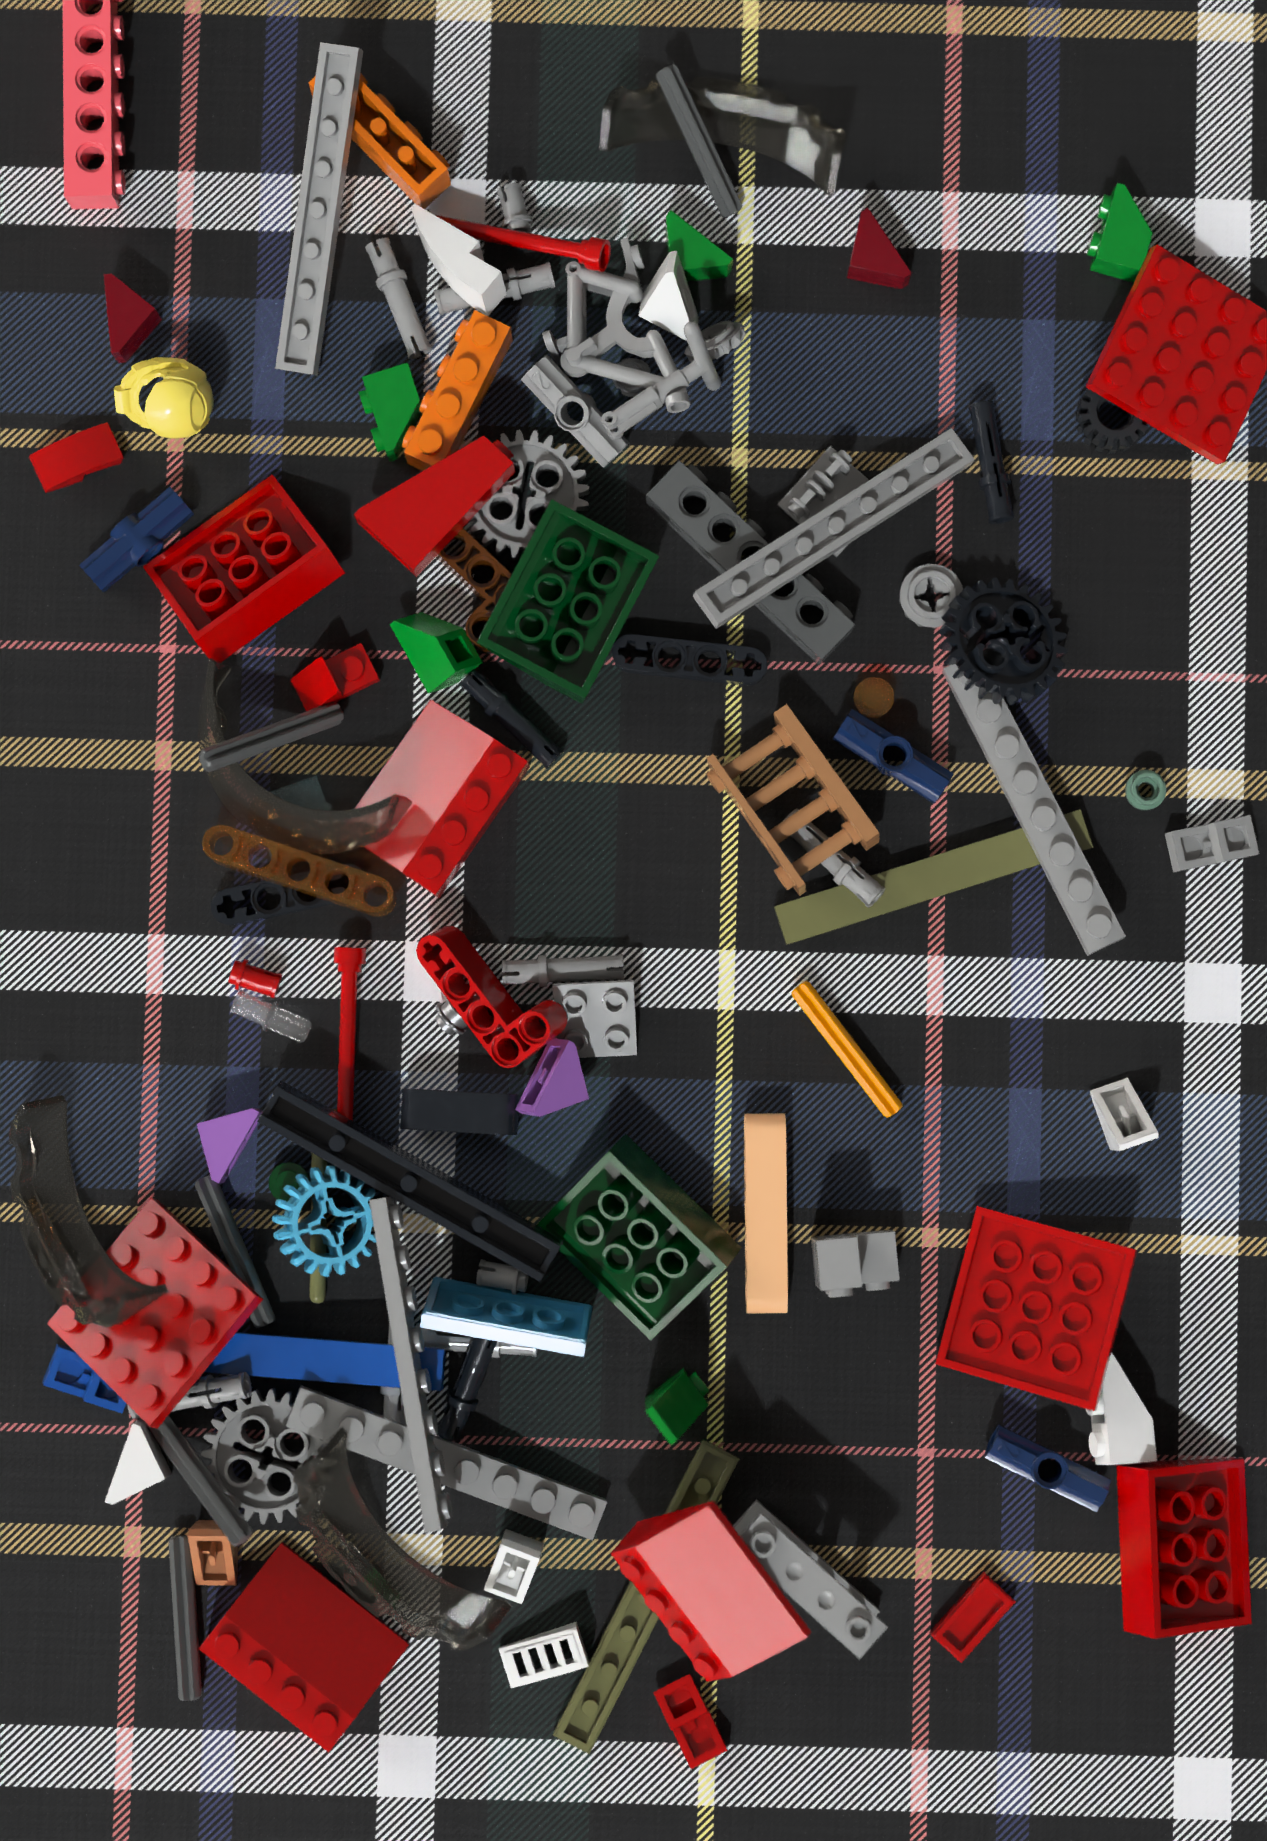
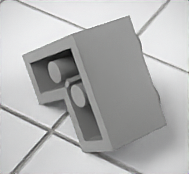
M893 1230L811 1237L815 1286L820 1291L825 1290V1294H828V1297L853 1295V1288L862 1287V1284L866 1285V1291L890 1289V1281H900L896 1237Z

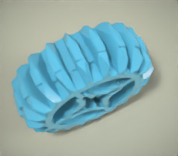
M327 1165L324 1177L319 1168H311L310 1182L303 1174L296 1175L295 1178L299 1188L295 1189L290 1185H285L283 1190L291 1196L289 1201L277 1199L275 1203L276 1206L285 1209L284 1215H274L272 1217L274 1223L284 1224L283 1229L274 1232V1238L277 1240L288 1239L281 1246V1253L287 1255L294 1252L290 1263L298 1267L305 1261L304 1271L309 1274H313L319 1265V1272L323 1277H329L332 1264L334 1270L339 1275L346 1273L345 1261L352 1267L358 1268L360 1260L356 1255L361 1253L364 1256L370 1257L372 1251L365 1245L368 1240L376 1243L375 1234L371 1233L374 1225L370 1203H368L376 1194L375 1190L369 1187L361 1191L365 1182L356 1177L351 1181L352 1175L344 1170H341L337 1177L336 1167L332 1165ZM326 1188L342 1189L349 1195L355 1206L351 1208H337L333 1198L328 1197ZM315 1194V1197L312 1198L313 1209L311 1214L299 1220L300 1223H298L302 1206L310 1196ZM326 1212L334 1216H340L335 1218V1223H330L332 1225L331 1229L319 1225L321 1224V1218L326 1219L323 1216ZM357 1222L353 1236L341 1248V1245L344 1244L343 1233L345 1228ZM320 1234L323 1244L328 1245L329 1253H313L306 1247L300 1236Z

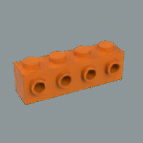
M360 73L351 139L415 204L426 209L451 185L448 171L450 165L437 150L433 149L431 151L422 142V136L408 121L403 123L394 114L395 109L382 94L376 95L367 86V80ZM315 77L308 82L312 96L314 91Z
M474 310L469 321L463 319L459 325L454 339L458 344L452 356L448 354L444 356L437 372L440 380L435 390L429 389L421 402L419 409L423 413L417 427L411 425L404 436L402 447L405 448L404 455L407 463L422 471L459 450L513 341L510 326Z

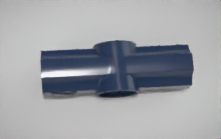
M169 487L139 514L132 513L122 519L111 531V538L79 566L104 593L134 566H142L153 559L162 549L163 541L189 520L194 513L178 494Z
M851 709L833 737V740L874 765L881 774L893 777L933 804L936 803L954 775L943 766L911 747L905 738L892 735L853 709ZM887 747L898 748L903 754V763L899 766L888 765L884 761L883 750Z
M1001 1425L997 1426L987 1443L984 1458L1037 1483L1042 1488L1052 1490L1095 1512L1098 1511L1106 1499L1111 1483L1110 1478L1058 1454L1051 1448L1044 1447ZM1046 1458L1055 1459L1057 1469L1054 1475L1049 1478L1039 1477L1038 1466L1040 1462Z

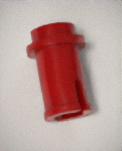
M244 959L243 962L235 960L228 983L235 985V990H239L242 987L275 999L282 979L281 973L277 974L249 965V960Z

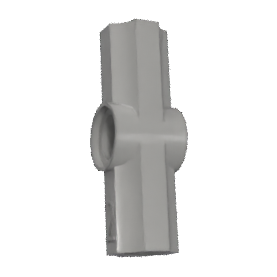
M548 355L539 360L521 379L552 412L558 426L565 431H569L603 468L629 444L624 436L618 440H613L609 437L607 429L601 421L603 414L596 407V402L592 396L582 392ZM570 401L577 402L583 408L584 416L582 421H575L568 415L567 406Z

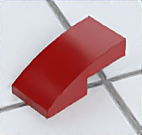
M108 422L54 442L30 454L29 458L45 493L81 482L87 474L121 464L124 457Z
M691 1674L653 1692L690 1769L728 1751L725 1741Z

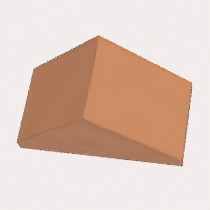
M198 1520L188 1530L195 1584L237 1586L238 1546L231 1545L214 1520Z

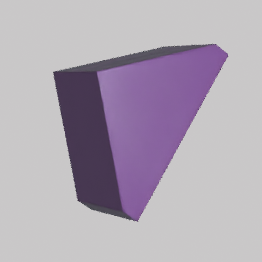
M557 1038L547 1043L515 1108L516 1111L522 1114L541 1117L589 1099L575 1043L570 1040Z
M251 1108L197 1123L211 1179L218 1184L225 1183L259 1123L257 1120L263 1112L259 1108Z

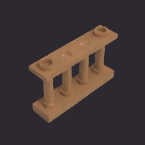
M786 704L774 712L776 726L772 728L773 733L728 764L722 766L714 754L707 757L710 771L706 773V776L718 793L726 791L779 866L774 872L785 889L789 890L793 887L798 895L801 896L806 892V885L801 876L851 842L854 845L860 842L867 851L879 843L880 833ZM791 745L799 757L795 760L796 765L745 799L732 780L781 746L786 749ZM804 778L807 780L814 778L822 789L818 792L819 797L768 831L755 811ZM827 810L831 813L837 810L845 821L841 825L842 829L793 863H790L778 844Z

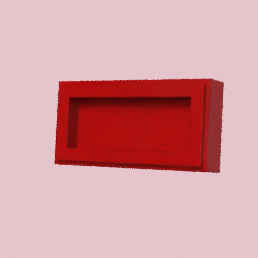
M983 1571L929 1633L962 1663L1016 1601Z

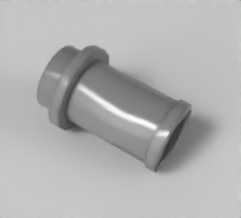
M509 183L504 185V189L499 187L497 194L500 198L505 219L502 223V228L530 233L533 219L527 214L522 185L519 183Z
M480 1260L479 1268L481 1270L478 1269L477 1286L483 1285L512 1290L513 1295H517L518 1291L526 1292L529 1275L511 1265Z

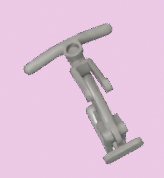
M628 237L620 240L626 262V270L623 277L607 272L588 270L576 261L567 264L565 269L567 273V336L555 340L550 330L542 332L544 343L553 361L557 365H561L567 375L578 378L591 373L645 388V390L614 411H608L602 415V424L607 429L609 437L613 440L620 439L625 431L661 408L664 403L666 404L667 411L670 413H679L690 407V400L686 388L698 377H702L709 390L716 391L721 386V379L715 369L701 329L696 322L689 321L684 326V334L694 361L681 370L677 369L661 334L657 330L648 331L643 338H637L626 330L623 324V314L627 304L639 303L643 299L637 270L645 268L639 245L631 246ZM586 290L610 297L606 311L607 326L586 339ZM617 344L626 352L642 358L654 357L663 376L601 360L600 358H602V354Z

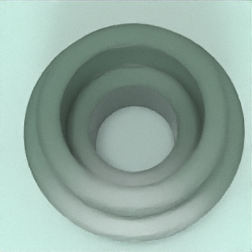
M1141 770L1134 773L1128 779L1125 786V794L1133 807L1140 810H1151L1163 802L1166 795V785L1158 773L1151 770ZM1142 783L1148 784L1151 787L1152 793L1148 798L1142 797L1138 792V787Z

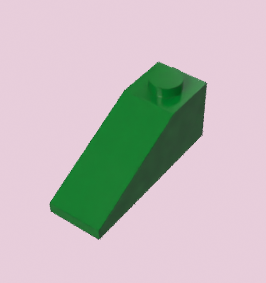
M683 1368L645 1397V1411L670 1445H672L709 1406L705 1395L710 1390L696 1371L689 1376Z

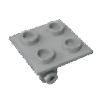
M830 446L777 505L800 525L866 483L869 479L850 464L852 458L844 450L837 452ZM846 545V546L843 547L842 549L838 550V551L835 552L833 555H834L835 557H838L839 554H840L848 545Z
M634 980L552 984L553 1001L558 1002L564 1008L568 1020L566 1028L556 1038L570 1040L575 1043L579 1058L637 1055Z

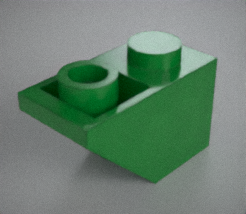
M1117 183L1111 195L1104 194L1097 215V218L1103 219L1100 233L1093 232L1087 255L1093 257L1090 271L1134 283L1147 256L1153 233L1126 186Z
M408 362L363 376L362 379L366 389L359 391L365 414L374 413L378 426L370 429L377 451L385 450L389 462L399 457L403 449L402 442L407 430L411 425L415 426L422 413L419 411L421 402Z
M423 612L394 620L389 624L428 694L457 684L483 663L464 628Z

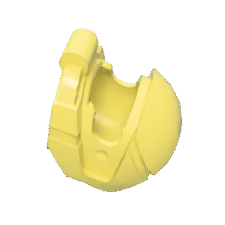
M155 357L150 360L140 361L131 366L132 370L123 377L121 385L114 387L116 412L125 414L130 420L138 423L143 428L152 429L158 436L172 439L187 438L200 432L210 421L214 399L211 386L206 379V373L185 359ZM156 377H163V380L156 383L146 400L145 411L143 412L139 405V393L142 386L147 385Z

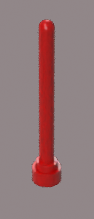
M435 215L477 240L578 259L580 264H584L588 270L604 272L610 260L611 244L607 239L591 237L589 240L584 239L579 243Z
M334 947V963L338 964L337 972H341L337 1112L353 1121L358 972H362V964H366V948Z

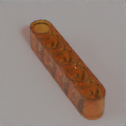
M226 825L211 827L203 837L202 845L204 852L210 859L221 866L371 916L382 917L388 915L396 906L397 896L395 890L386 879ZM223 836L232 837L233 848L225 855H216L214 851L215 842ZM259 849H269L272 854L270 863L266 867L255 868L252 863L254 853ZM300 861L308 862L310 865L308 877L301 881L292 880L290 875L292 866ZM345 874L348 876L349 885L343 893L333 894L329 891V881L334 875ZM374 887H383L387 889L388 893L385 903L378 907L368 905L366 900L368 892Z

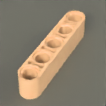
M785 1113L744 1114L746 1314L787 1313Z

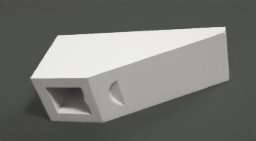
M1111 1352L1097 1410L1086 1409L1088 1415H1091L1092 1432L1089 1435L1091 1455L1095 1457L1096 1465L1157 1461L1153 1419Z

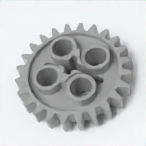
M517 430L515 441L512 442L509 441L504 433L501 434V442L513 453L514 457L511 461L520 472L514 480L506 481L470 520H477L471 528L473 536L485 532L482 539V545L485 548L495 541L497 543L496 554L500 556L506 548L511 549L514 561L517 560L520 551L526 549L537 528L530 521L532 514L538 510H546L551 499L575 512L589 510V503L579 498L589 494V486L578 484L586 478L585 470L573 471L579 463L577 455L565 459L568 450L567 445L564 443L555 450L553 448V436L549 435L544 443L539 442L536 430L531 434L530 440H524L521 430ZM528 462H533L534 468L529 484L531 496L533 497L527 498L524 525L521 530L516 529V522L520 512L518 495L523 493L526 465ZM551 471L559 477L558 482L550 488L539 485L537 483L538 477L544 472ZM498 504H507L513 511L507 519L497 520L491 516L492 509Z
M275 1388L269 1390L266 1399H263L259 1390L256 1389L252 1391L251 1403L246 1398L236 1399L238 1410L226 1404L222 1411L227 1419L215 1417L211 1421L218 1432H208L204 1435V1439L212 1443L213 1447L201 1451V1456L212 1459V1463L208 1464L207 1468L211 1473H214L215 1479L233 1501L236 1508L242 1507L245 1509L244 1519L247 1522L255 1512L259 1513L261 1524H265L268 1521L270 1513H274L278 1523H282L285 1519L286 1509L295 1518L298 1517L301 1513L299 1502L309 1508L312 1507L314 1500L310 1492L322 1495L326 1489L318 1480L330 1479L333 1473L323 1467L324 1464L335 1461L336 1456L324 1452V1449L332 1444L286 1427V1422L293 1407L291 1391H288L282 1400H277ZM248 1420H258L264 1425L265 1436L263 1439L253 1440L247 1435L245 1428ZM295 1432L301 1435L304 1440L303 1451L295 1453L285 1447L284 1437L286 1433ZM234 1443H242L244 1446L258 1452H263L270 1446L273 1448L272 1455L274 1457L300 1462L303 1464V1468L300 1470L280 1460H273L269 1465L264 1464L263 1455L235 1449ZM244 1459L250 1463L252 1467V1476L250 1478L240 1479L234 1474L233 1462L235 1460ZM284 1472L291 1479V1489L286 1492L276 1490L271 1482L273 1473Z

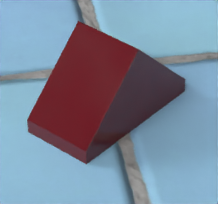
M866 208L860 214L847 278L903 289L908 285L912 273L869 208Z
M112 273L104 274L110 349L118 363H126L162 319L152 305Z

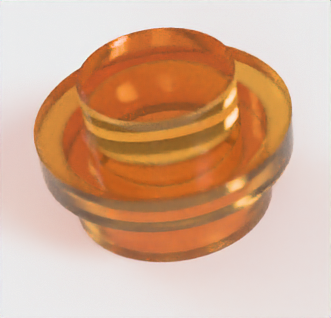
M870 677L863 680L854 692L856 708L867 717L877 718L885 715L891 709L894 702L892 687L887 681L878 677Z

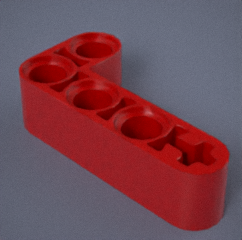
M444 926L423 937L418 942L416 951L420 963L499 1066L504 1068L517 1066L539 1051L566 1028L567 1014L564 1008L553 1000H545L523 1013L464 933L457 927ZM463 975L467 977L470 986L465 983ZM487 1007L492 1010L494 1018L488 1013ZM538 1017L545 1022L546 1029L541 1026ZM511 1039L516 1042L519 1051L513 1046Z

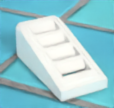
M577 1622L499 1647L511 1688L570 1673L589 1666L588 1655ZM567 1639L572 1658L565 1659L560 1644L561 1640ZM552 1643L557 1663L551 1665L544 1646ZM529 1649H537L542 1668L535 1670ZM521 1652L527 1673L519 1675L513 1656L514 1653Z

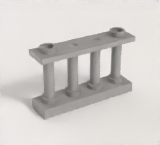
M756 1499L733 1525V1528L772 1580L859 1659L887 1629V1625L877 1617V1614L880 1612L879 1608L759 1500Z

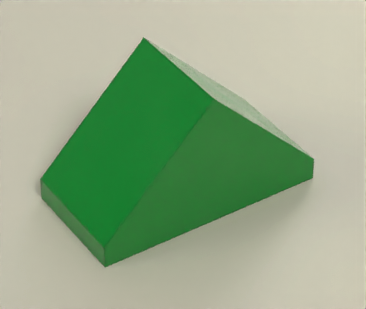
M670 210L666 215L665 221L668 253L672 251L678 252L686 280L696 281L727 277L732 271L733 258Z

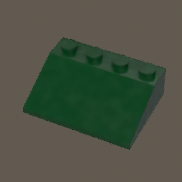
M551 499L478 638L477 644L543 684L583 704L659 555Z
M626 1134L537 1224V1226L564 1240L559 1251L650 1341L728 1267L742 1248Z

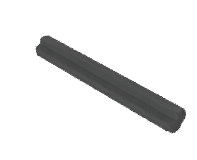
M673 64L661 69L656 73V79L720 215L725 218L739 212L742 209V203L678 67Z
M337 702L322 705L204 748L198 755L199 762L205 771L212 772L337 726L344 719V712Z
M210 1175L195 1182L196 1190L228 1266L263 1298L262 1302L250 1315L254 1327L261 1328L275 1321L274 1312L220 1184L213 1181Z
M168 1415L158 1429L148 1425V1430L231 1545L236 1547L246 1543L253 1534L252 1528L172 1418Z
M177 1535L169 1539V1558L178 1698L181 1701H193L199 1699L202 1695L195 1577L188 1535Z

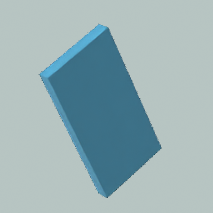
M433 1277L422 1312L420 1327L584 1357L593 1306L522 1292L513 1295L511 1290L483 1285L477 1286L473 1283Z

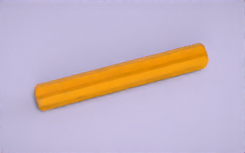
M805 981L791 992L793 998L883 1116L888 1118L898 1112L903 1106L902 1102L812 984Z

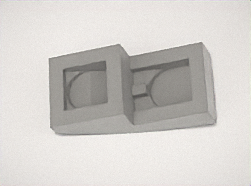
M1251 815L1165 833L1173 873L1259 854Z

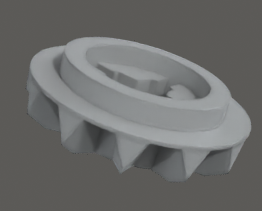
M723 321L701 331L712 360L718 359L724 354H729L730 350L738 347L746 336L740 322ZM688 345L684 353L690 363H692L694 358Z
M926 564L915 568L905 577L900 589L899 602L906 617L910 618L918 626L935 629L946 623L942 616L950 608L948 605L963 591V587L958 577L950 569L937 564ZM928 581H930L934 593L948 594V596H943V598L936 601L934 612L929 607L928 601L915 599L925 594Z

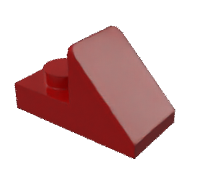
M362 643L327 660L321 656L290 679L306 711L331 702H338L380 681Z

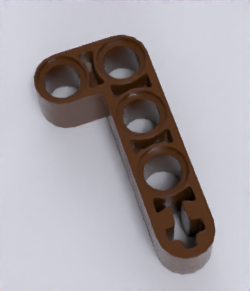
M462 528L452 540L457 539L465 543L466 546L463 553L458 556H449L443 549L436 558L483 602L466 621L465 629L468 638L476 650L490 652L477 644L478 638L474 636V629L480 623L488 621L512 574ZM480 567H489L495 573L490 582L480 584L473 580L474 572Z

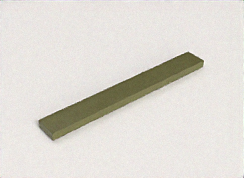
M1081 809L1064 814L1081 850L1085 851L1093 848ZM1020 828L871 875L886 890L878 901L869 908L846 886L841 885L774 906L785 944L789 945L1041 864L1023 829Z
M702 1439L664 1514L714 1501L717 1504L739 1461V1457ZM631 1580L589 1661V1666L586 1667L553 1732V1736L590 1754L659 1618L656 1613L647 1607L644 1597Z

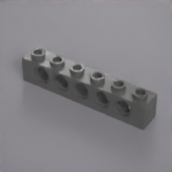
M679 460L646 494V504L717 571L723 574L740 563L744 554L748 552L756 553L769 544L763 539L766 534L757 523L751 519L745 522L734 512L737 507L727 495L721 491L715 494L705 485L708 480L697 467L692 464L686 467ZM697 498L705 504L706 508L702 513L693 515L684 509L683 504L688 499ZM719 525H726L733 530L735 536L730 541L721 542L714 538L712 531ZM806 573L804 576L801 574L789 582L793 589L790 595L780 597L771 593L754 605L820 666L853 631L855 624L851 621L853 615L849 609L837 600L832 603L821 593L824 588L820 582L811 574ZM807 606L815 607L820 611L822 619L816 624H808L802 620L800 610Z

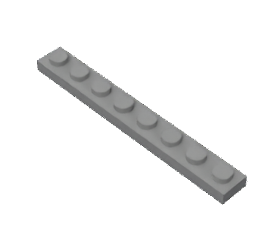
M320 42L275 369L318 376L363 58V50L358 47Z
M950 428L694 592L693 598L717 629L971 466L975 459L954 430Z
M956 664L943 668L942 673L1086 955L1089 956L1124 939L1126 936L1004 698L998 704H994L992 693L988 692L982 699H979V687L974 685L966 691L964 687L968 679L965 676L956 679L952 677L958 669Z
M393 1198L373 1199L369 1201L424 1532L441 1531L448 1525L447 1519L452 1518V1507L449 1494L442 1493L440 1477L445 1476L443 1455L441 1451L436 1452L433 1435L438 1434V1423L435 1411L428 1410L426 1394L431 1393V1381L428 1369L421 1368L419 1352H424V1339L421 1328H415L412 1311L417 1310V1297L414 1287L407 1284L405 1270L411 1267L410 1255L407 1246L401 1245L398 1230L404 1227L403 1214L400 1204L394 1205Z
M302 1385L300 1386L286 1422V1427L415 1474L406 1424ZM433 1435L435 1451H441L444 1459L445 1476L440 1477L442 1485L593 1540L607 1504L605 1498Z

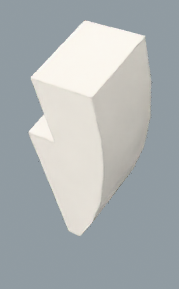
M416 204L412 209L418 234L436 270L447 284L469 305L482 314L489 316L507 294L501 271L484 262L478 240Z

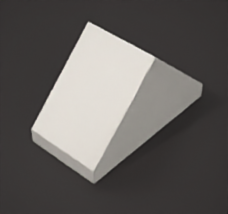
M672 251L668 253L644 291L639 316L687 341L684 334V326L689 321H694L698 324L699 317L678 252Z
M1128 1078L1090 1090V1095L1110 1150L1122 1151L1159 1138L1157 1129Z
M142 1419L132 1423L105 1502L113 1505L166 1479L172 1474L156 1439L148 1430V1424Z
M505 1529L484 1590L522 1604L540 1560L544 1543Z

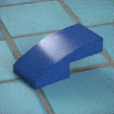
M59 1344L56 1345L42 1381L43 1385L81 1397L84 1402L123 1413L126 1402L73 1349Z

